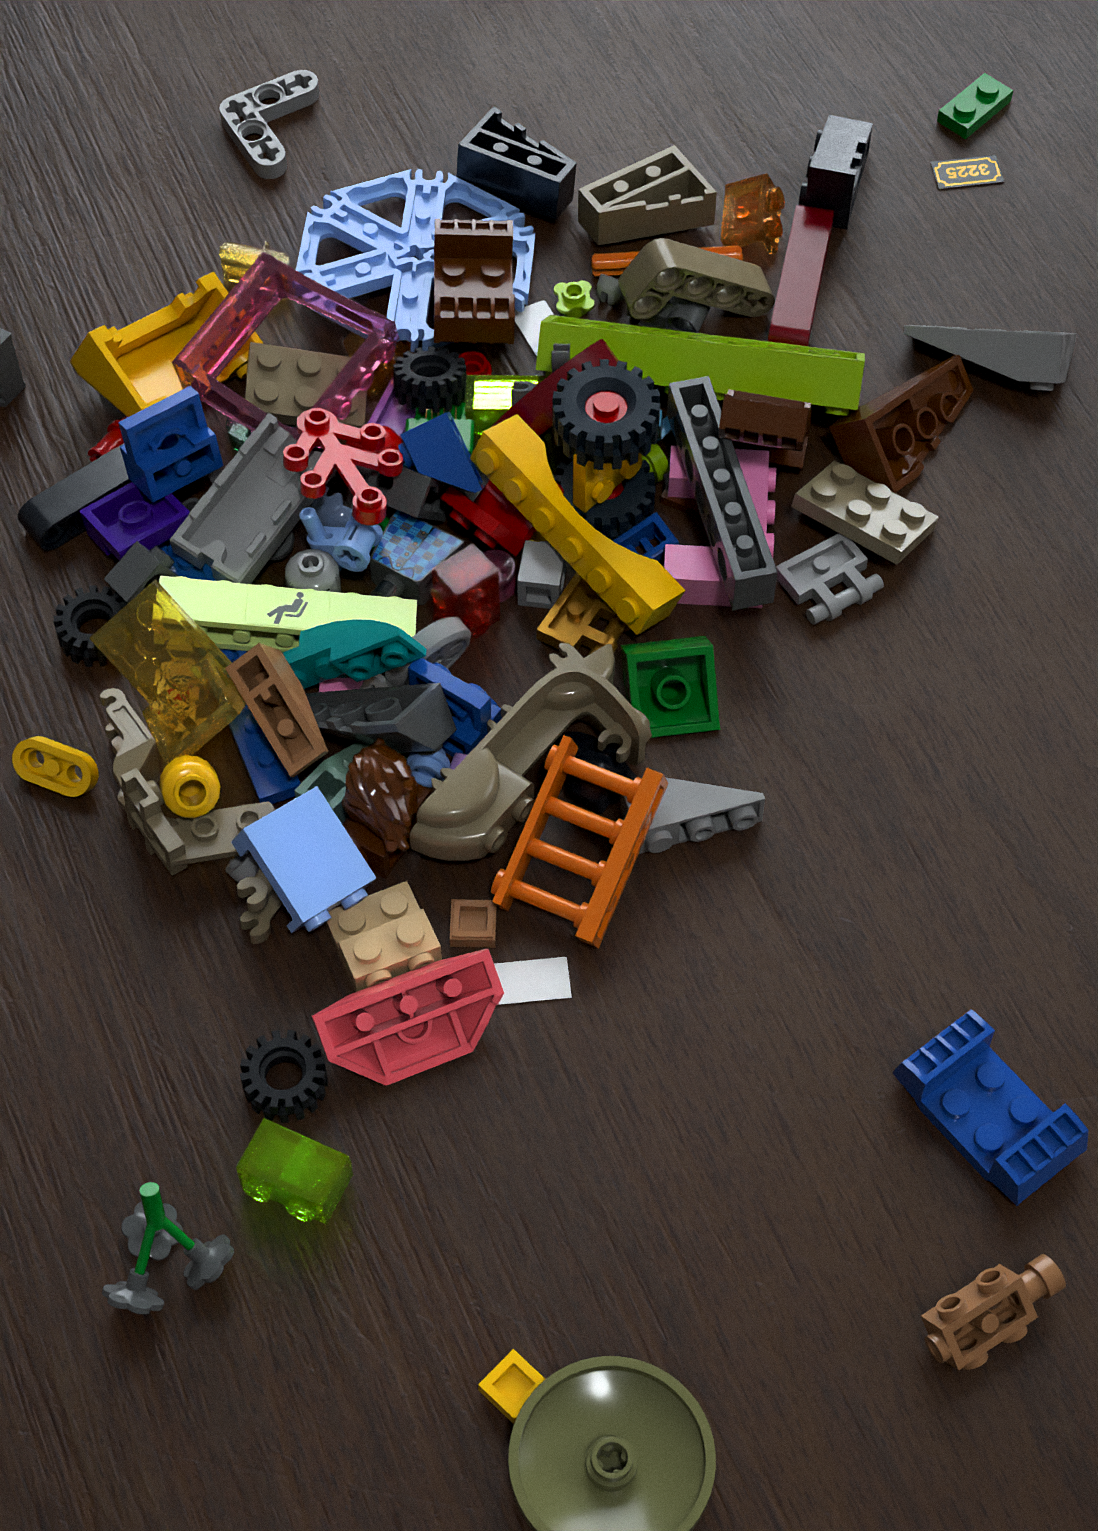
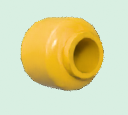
M185 755L175 758L165 766L160 776L159 787L164 803L172 813L183 818H197L207 814L215 807L220 797L221 786L214 768L208 761L198 756Z

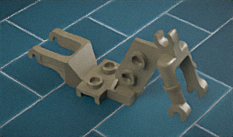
M116 688L104 690L100 694V702L104 707L109 705L106 708V713L110 723L105 726L107 738H114L111 741L113 752L116 755L113 763V774L121 788L118 794V804L126 811L128 824L132 830L138 828L144 836L146 849L149 854L156 853L172 876L186 869L189 863L239 856L231 841L243 828L275 811L276 809L267 801L210 810L207 814L197 818H183L180 816L174 819L165 817L160 805L164 804L163 796L156 784L160 780L156 741L130 706L125 694L121 690ZM259 869L254 877H246L236 885L238 897L244 898L251 895L247 899L248 911L244 912L240 917V926L243 930L254 927L250 931V941L253 944L262 943L267 940L271 934L270 921L283 906L282 901L264 873Z

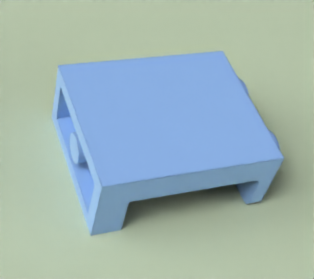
M318 786L243 828L231 841L240 857L250 852L292 917V921L287 925L291 933L305 926L308 932L315 930L332 918L328 911L339 904L345 910L356 905L368 896L365 888L376 879L373 871Z

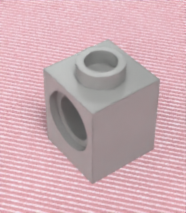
M525 540L517 580L518 605L551 609L563 592L567 561L563 559L548 541L536 542Z

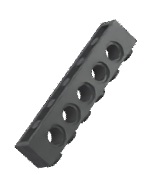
M706 376L669 383L667 417L732 611L773 603L778 572L731 440L719 438L721 409L710 378Z

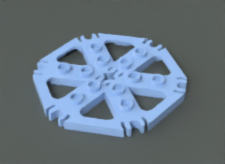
M410 169L330 191V195L323 197V209L317 206L311 207V214L307 212L295 272L296 284L299 292L305 291V303L310 305L311 310L384 349V340L386 337H389L390 350H395L398 341L407 340L411 343V352H415L414 349L418 348L419 340H422V350L428 351V347L438 348L454 343H434V329L427 325L432 289L434 290L435 219L443 220L445 206L453 202L461 203L488 217L482 219L483 221L513 220L512 255L517 259L513 294H515V309L519 312L524 311L525 304L528 306L536 233H533L532 225L524 227L525 215L520 213L519 208L450 173H448L447 182L443 183L442 171H437L435 179L425 180L422 178V170L418 169L415 172V180H411ZM391 197H400L406 201L402 227L400 228L360 206ZM325 238H336L363 252V254L324 265H315L319 244ZM392 286L387 317L380 324H371L346 311L339 305L345 299Z

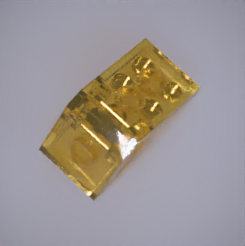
M156 579L89 638L149 703L142 713L156 741L160 755L167 764L181 756H192L234 720L246 705L225 669L232 662Z

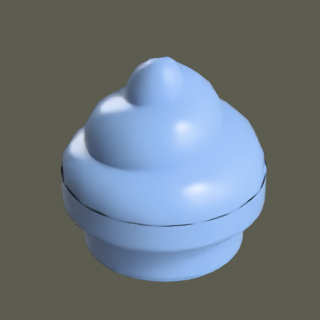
M442 748L429 755H419L418 752H410L407 758V763L416 782L424 787H432V778L444 780L440 775V770L442 768H450L451 766L449 758Z

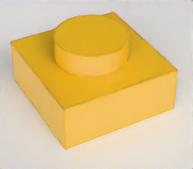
M512 1349L478 1384V1391L514 1424L527 1398L545 1378Z

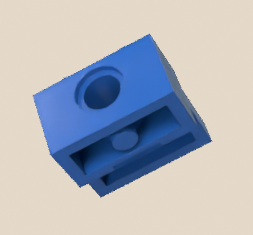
M191 386L118 422L124 445L120 446V451L128 478L152 502L224 466L216 434L207 426L199 393Z
M424 658L413 661L408 667L409 685L441 683L450 712L455 714L452 718L457 729L443 742L442 749L453 757L455 753L468 755L488 734L487 722L489 719L496 723L502 719L501 708L480 686L474 683H465L453 676L442 664L437 662L431 663Z

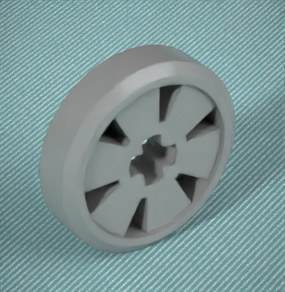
M446 617L428 625L412 638L427 649L426 656L423 657L425 660L431 663H440L448 669L467 649L471 639V632L459 617ZM412 662L386 671L385 677L393 686L409 685L408 667Z

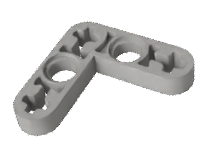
M308 70L293 71L230 96L220 104L219 110L223 128L258 176L265 179H274L283 175L287 170L285 149L267 125V122L315 103L319 98L317 76ZM266 98L278 99V102L275 104L267 105L261 103ZM238 116H243L244 121L240 123V118ZM253 133L262 135L260 139L255 141L244 139L245 136ZM264 152L267 153V157H268L269 159H267V158H264V159H263V153H264Z

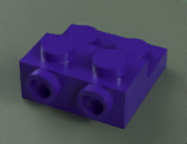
M133 482L79 511L88 536L107 556L112 553L119 561L136 541L150 550L170 539L190 513L172 493L152 502Z

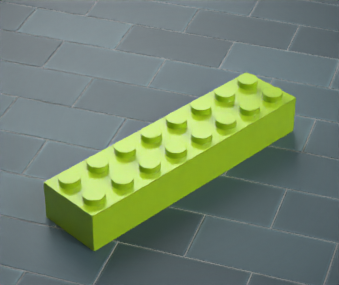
M549 315L540 324L536 370L546 371L545 378L552 374L554 343L570 344V359H572L599 339H603L619 361L627 362L628 371H632L635 366L643 370L642 380L650 376L654 381V385L665 386V393H668L669 383L709 376L717 400H724V395L730 389L825 406L824 412L833 415L847 416L849 415V409L858 410L865 353Z

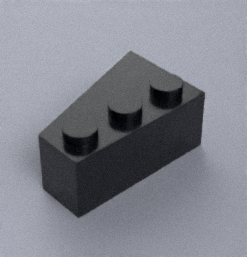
M493 106L458 144L456 177L508 203L516 204L556 220L573 201L577 163L544 140L537 143L528 137L525 127L519 123L512 126L501 118L502 112Z
M829 115L824 130L818 129L814 145L815 153L814 156H810L806 178H808V182L802 183L798 204L834 210L832 227L847 230L869 153L873 123Z

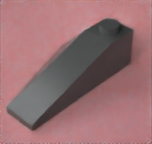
M441 683L305 693L320 732L371 745L377 738H382L385 745L398 753L418 752L419 755L435 753L443 747V742L457 730Z

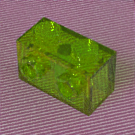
M265 1118L262 1120L236 1166L240 1184L243 1186L242 1189L250 1197L265 1203L269 1199L285 1205L286 1211L299 1220L311 1222L313 1218L324 1224H327L353 1176L350 1156Z

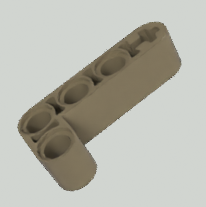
M665 238L655 239L647 243L618 280L619 288L631 316L641 320L655 316L672 296L748 317L761 316L767 313L775 304V297L760 266Z

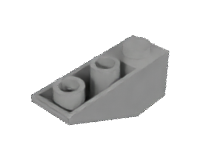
M666 778L668 786L639 854L648 851L659 853L669 849L672 845L690 840L695 842L704 841L716 833L731 829H748L757 822L762 821L765 804L764 794ZM621 795L620 812L624 820L631 803L627 802V797Z

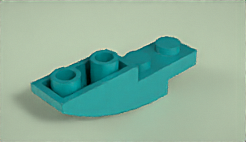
M352 619L335 621L301 631L299 646L283 652V655L302 684L303 689L323 681L336 678L344 673L356 682L367 680L375 675L425 657L427 649L397 626L375 620Z

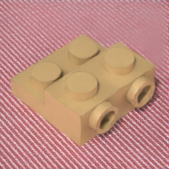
M407 881L368 895L347 910L340 906L328 911L332 918L325 924L355 992L442 960L441 945L424 909H420Z

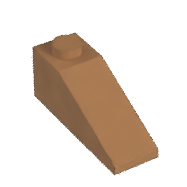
M258 643L225 668L290 777H295L328 753L303 686L281 650Z

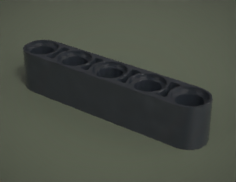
M124 443L31 498L21 507L18 513V521L42 549L47 551L54 550L85 532L86 528L79 511L132 482L128 478L120 451V446L124 445Z

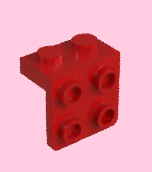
M490 480L473 502L451 485L441 497L444 502L453 508L449 516L467 530L472 525L476 526L478 529L474 532V535L492 549L499 544L516 557L524 547L525 540H529L536 531L534 526ZM558 484L560 490L564 494V489Z

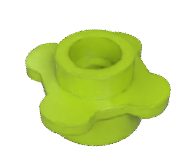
M584 280L567 284L563 282L554 286V294L558 296L556 309L564 316L573 318L581 317L588 311H591L594 308V300L590 298L589 294L592 290L591 284Z

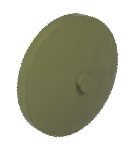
M601 1356L580 1360L565 1366L546 1378L531 1393L522 1406L513 1426L509 1444L508 1468L514 1499L524 1520L532 1531H693L710 1500L715 1479L716 1451L712 1431L705 1413L689 1390L677 1379L664 1370L641 1360L621 1356Z

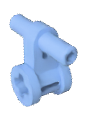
M312 507L304 508L299 514L308 533L306 539L311 549L328 552L337 562L339 571L345 568L353 572H361L367 568L370 562L369 553L372 547L379 544L383 536V531L379 524L363 525L351 516L345 527H329L322 525L315 509Z

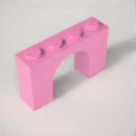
M671 445L668 497L694 498L678 447ZM735 449L773 558L774 533H767V525H774L775 500H768V492H775L776 468L769 467V451ZM665 544L664 568L686 590L677 604L731 607L711 546ZM762 605L753 606V607H748V608H762Z

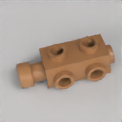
M1041 1254L1024 1266L1025 1271L1020 1275L998 1264L994 1268L982 1271L976 1277V1280L956 1293L941 1298L935 1307L921 1315L928 1336L925 1337V1343L932 1356L939 1363L947 1362L957 1370L962 1368L970 1370L982 1366L988 1360L987 1351L999 1343H1012L1022 1339L1028 1332L1026 1325L1038 1318L1032 1303L1041 1297L1049 1299L1066 1287L1063 1274L1055 1262L1047 1255Z

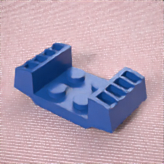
M971 1009L901 1062L893 1071V1075L914 1098L919 1110L985 1180L992 1182L1018 1206L1023 1200L1087 1150L1089 1131L1066 1103L1055 1112H1052L990 1048L995 1030Z

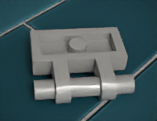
M840 533L776 566L778 582L798 605L811 598L816 602L817 605L806 610L807 619L813 625L824 619L831 621L841 616L842 610L854 603L861 605L871 600L873 593L884 587L883 580L878 574H873L866 579L861 575L860 572L867 568L868 558L851 539ZM841 582L848 587L836 595L829 590V588Z

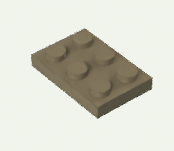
M250 342L242 418L262 421L270 413L277 417L278 423L296 426L297 418L302 412L312 408H322L333 413L339 423L360 428L365 425L369 360Z
M833 461L795 493L791 505L792 508L896 565L934 531L939 519L938 516L927 511L922 505L910 502L892 492L887 486L875 483L855 472L852 467Z

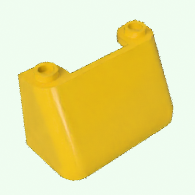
M214 271L196 281L199 287L194 294L192 292L186 295L180 293L170 305L118 331L115 326L107 329L103 325L88 332L71 358L70 364L83 380L127 417L189 386L201 395L236 376H239L241 380L245 379L250 342L261 344L263 342Z

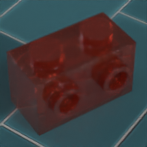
M473 543L431 569L433 584L431 595L434 599L435 611L432 616L434 622L446 617H459L470 630L471 638H477L483 635L491 625L500 620L499 570Z

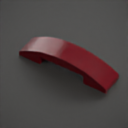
M599 339L541 381L505 412L491 427L518 414L540 438L544 437L553 429L552 398L554 391H557L559 380L561 378L567 380V372L572 368L581 372L582 363L591 361L593 367L600 366V359H609V366L616 367L618 363L617 357L603 339Z

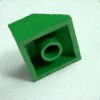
M706 636L621 645L626 699L633 708L641 711L648 718L652 733L651 738L720 730L713 644Z

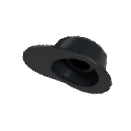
M574 731L561 734L558 740L559 744L563 735L572 738L578 746L576 758L632 780L638 777L631 771L625 761L622 763L616 761L617 751L615 748L608 744L603 751H600L598 749L597 737ZM567 774L566 784L568 790L579 797L595 814H602L608 805L617 804L621 799V795Z

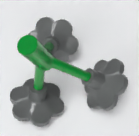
M154 1182L145 1183L140 1187L141 1202L135 1206L134 1214L126 1217L121 1225L122 1234L129 1239L128 1251L131 1255L138 1257L136 1267L130 1269L127 1282L119 1281L116 1284H107L102 1289V1295L108 1298L107 1302L109 1305L119 1309H128L136 1314H149L151 1310L161 1311L164 1306V1300L158 1297V1292L146 1287L149 1273L146 1271L149 1257L156 1261L163 1260L168 1257L171 1246L180 1243L184 1247L183 1253L191 1259L185 1267L183 1275L188 1279L187 1285L191 1289L197 1290L205 1282L211 1283L221 1275L224 1265L234 1254V1248L230 1245V1239L224 1234L217 1236L212 1242L208 1241L204 1244L198 1238L190 1239L183 1232L182 1226L176 1222V1209L170 1204H163L159 1185Z

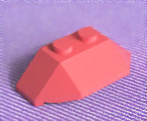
M483 949L436 961L357 991L311 1017L329 1062L387 1086L473 1052L504 991L489 949Z

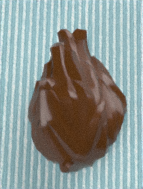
M377 738L370 746L362 748L359 753L355 754L352 762L349 763V770L345 781L346 791L341 803L344 811L353 821L365 824L384 840L387 853H392L396 849L406 851L410 848L406 839L409 838L413 815L417 813V782L405 757L385 745L384 739Z

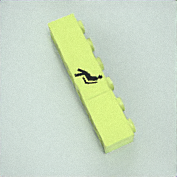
M160 576L155 611V643L249 651L255 645L261 643L281 650L283 653L299 646L301 631L318 625L352 619L386 622L401 628L413 637L416 633L417 600L403 599L396 596L360 595L353 592L339 593L313 589L275 587L268 584L232 583L226 580L211 581L190 579L183 576Z

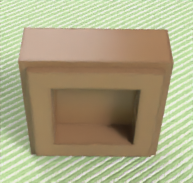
M451 899L450 947L495 948L497 905L492 900Z

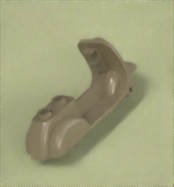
M568 643L559 644V652L566 656L565 658H561L554 653L549 654V662L554 670L537 681L513 707L503 704L501 707V716L503 718L498 723L489 719L487 722L488 734L454 770L450 768H442L440 770V775L445 779L443 782L435 778L431 779L434 792L419 808L417 823L410 832V847L412 850L428 857L445 861L481 859L489 852H497L504 844L508 831L517 821L523 822L529 817L535 803L534 784L523 776L576 720L588 723L601 733L598 738V749L600 751H603L608 744L612 743L617 749V762L622 763L627 760L631 765L637 766L644 761L646 743L652 736L649 727L650 722L641 711L633 708L617 688L613 686L615 657L611 644L599 648L585 658Z

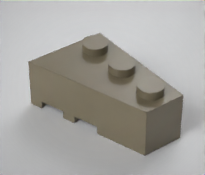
M673 145L579 188L578 222L597 245L714 225L717 192L680 150Z

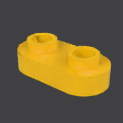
M34 736L23 740L17 744L12 754L13 767L22 779L68 797H77L89 792L98 781V767L89 754L46 737ZM37 751L42 753L44 757L43 764L37 759ZM75 766L81 769L82 779L76 775Z

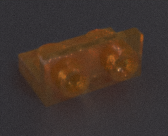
M768 173L725 185L721 242L724 246H744L762 241L769 254L778 252V240L783 235L780 214L781 209L785 207V200L779 186L775 187Z

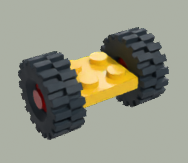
M600 359V366L593 367L591 361L582 363L581 372H578L575 368L567 372V380L561 378L557 383V391L553 393V433H555L557 446L563 445V454L567 456V464L562 461L559 463L557 475L554 474V479L564 489L563 495L578 514L597 531L613 541L654 514L655 476L654 472H650L649 463L646 460L642 461V455L645 457L651 451V444L655 445L658 438L660 394L658 389H654V381L650 376L642 380L643 370L635 366L632 371H628L627 362L618 360L615 367L609 366V359Z

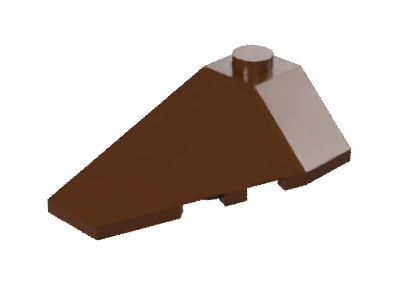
M955 355L858 407V410H853L849 415L844 416L829 427L844 464L852 467L860 475L875 483L883 484L896 493L920 475L924 469L922 462L929 451L936 450L941 442L938 437L948 423L954 422L974 390L960 355Z

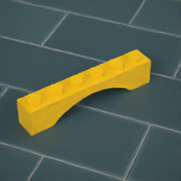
M518 414L483 431L470 456L472 462L636 635L641 634L671 614L686 590L657 560L639 555L615 543L597 531L578 514L565 498L552 475L547 460L545 442Z

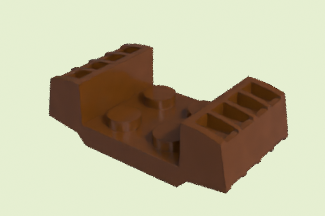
M435 219L434 343L472 342V344H476V342L514 344L513 220Z
M728 389L727 394L724 395L719 424V438L731 440L734 449L769 451V463L803 469L809 442L811 403Z

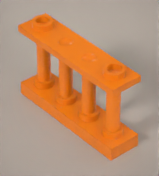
M563 735L559 746L553 745L547 755L544 766L545 770L548 771L507 868L506 870L501 868L495 876L491 888V893L495 895L492 902L500 909L509 912L512 902L516 898L574 922L573 926L578 929L575 936L581 942L599 949L666 791L668 781L664 774L646 768L642 778L636 777L632 780L575 757L578 746L572 738ZM567 774L627 797V802L631 803L625 819L619 818L617 821H613L558 799L557 797ZM552 815L609 838V843L613 845L607 862L601 860L599 863H596L539 840L549 816ZM532 856L592 880L591 885L596 888L590 902H583L579 905L522 882Z

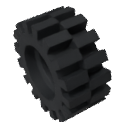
M420 347L414 349L415 354L407 351L403 353V357L396 359V364H394L395 398H398L399 404H406L407 409L414 410L416 407H419L420 413H426L427 409H432L433 413H440L441 407L446 411L453 409L452 404L459 406L462 403V399L466 398L465 360L463 357L459 358V354L455 351L448 354V349L446 348L435 351V347H428V351H423Z
M97 585L89 586V593L84 594L82 587L76 589L77 597L74 599L67 594L63 598L65 606L58 604L56 607L57 616H54L53 622L60 647H62L66 657L71 656L72 662L79 664L83 658L86 667H93V661L98 660L101 667L107 665L106 658L110 656L114 662L121 659L119 650L124 653L130 650L129 642H134L135 628L129 605L125 600L123 601V598L117 592L112 595L111 588L104 586L102 592L99 593ZM101 618L110 621V625L106 629L95 634H85L79 631L81 625L92 619Z
M280 1030L271 1031L273 1040L267 1042L264 1035L256 1039L258 1048L256 1049L249 1045L246 1049L247 1059L242 1058L240 1068L242 1073H240L244 1094L247 1102H251L252 1110L257 1114L263 1111L266 1120L273 1122L274 1116L279 1115L281 1123H289L288 1115L295 1114L298 1121L305 1118L303 1110L308 1108L313 1113L318 1108L317 1099L323 1101L325 1098V1086L328 1087V1076L324 1056H322L321 1049L317 1043L312 1045L310 1037L304 1033L299 1040L294 1030L287 1031V1038H281ZM286 1062L296 1064L302 1070V1078L296 1086L287 1090H276L268 1085L266 1076L273 1066Z

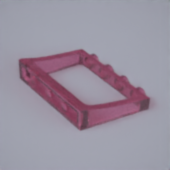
M266 252L259 256L172 361L182 389L191 386L199 393L201 401L252 432L255 431L267 413L220 383L216 378L277 303L283 298H289L369 335L312 407L330 411L336 418L343 420L350 413L352 399L359 390L366 391L370 388L374 379V370L381 362L388 363L393 358L396 349L395 343L399 340L396 324L394 321L312 280ZM278 421V425L288 431L298 441L301 434L298 433L297 427H287Z

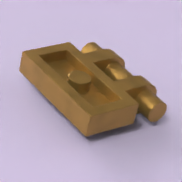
M576 572L537 628V640L559 649L560 643H568L577 651L583 644L591 649L588 655L607 644H611L614 653L618 647L617 640L623 632L629 631L630 628ZM600 617L609 621L603 632L593 628Z

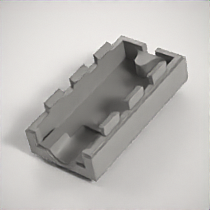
M268 413L170 538L173 552L199 569L206 563L211 567L213 577L217 581L226 580L232 583L251 584L300 520V512L304 508L310 507L315 500L306 498L301 494L300 477L304 472L314 469L322 453L311 451L308 467L301 472L287 470L283 466V450L288 445L296 444L297 440L278 425L277 417ZM334 468V470H333L332 474L330 475V477H329L328 481L326 482V484L330 481V479H331V478L333 477V475L336 473V471H337L336 468Z

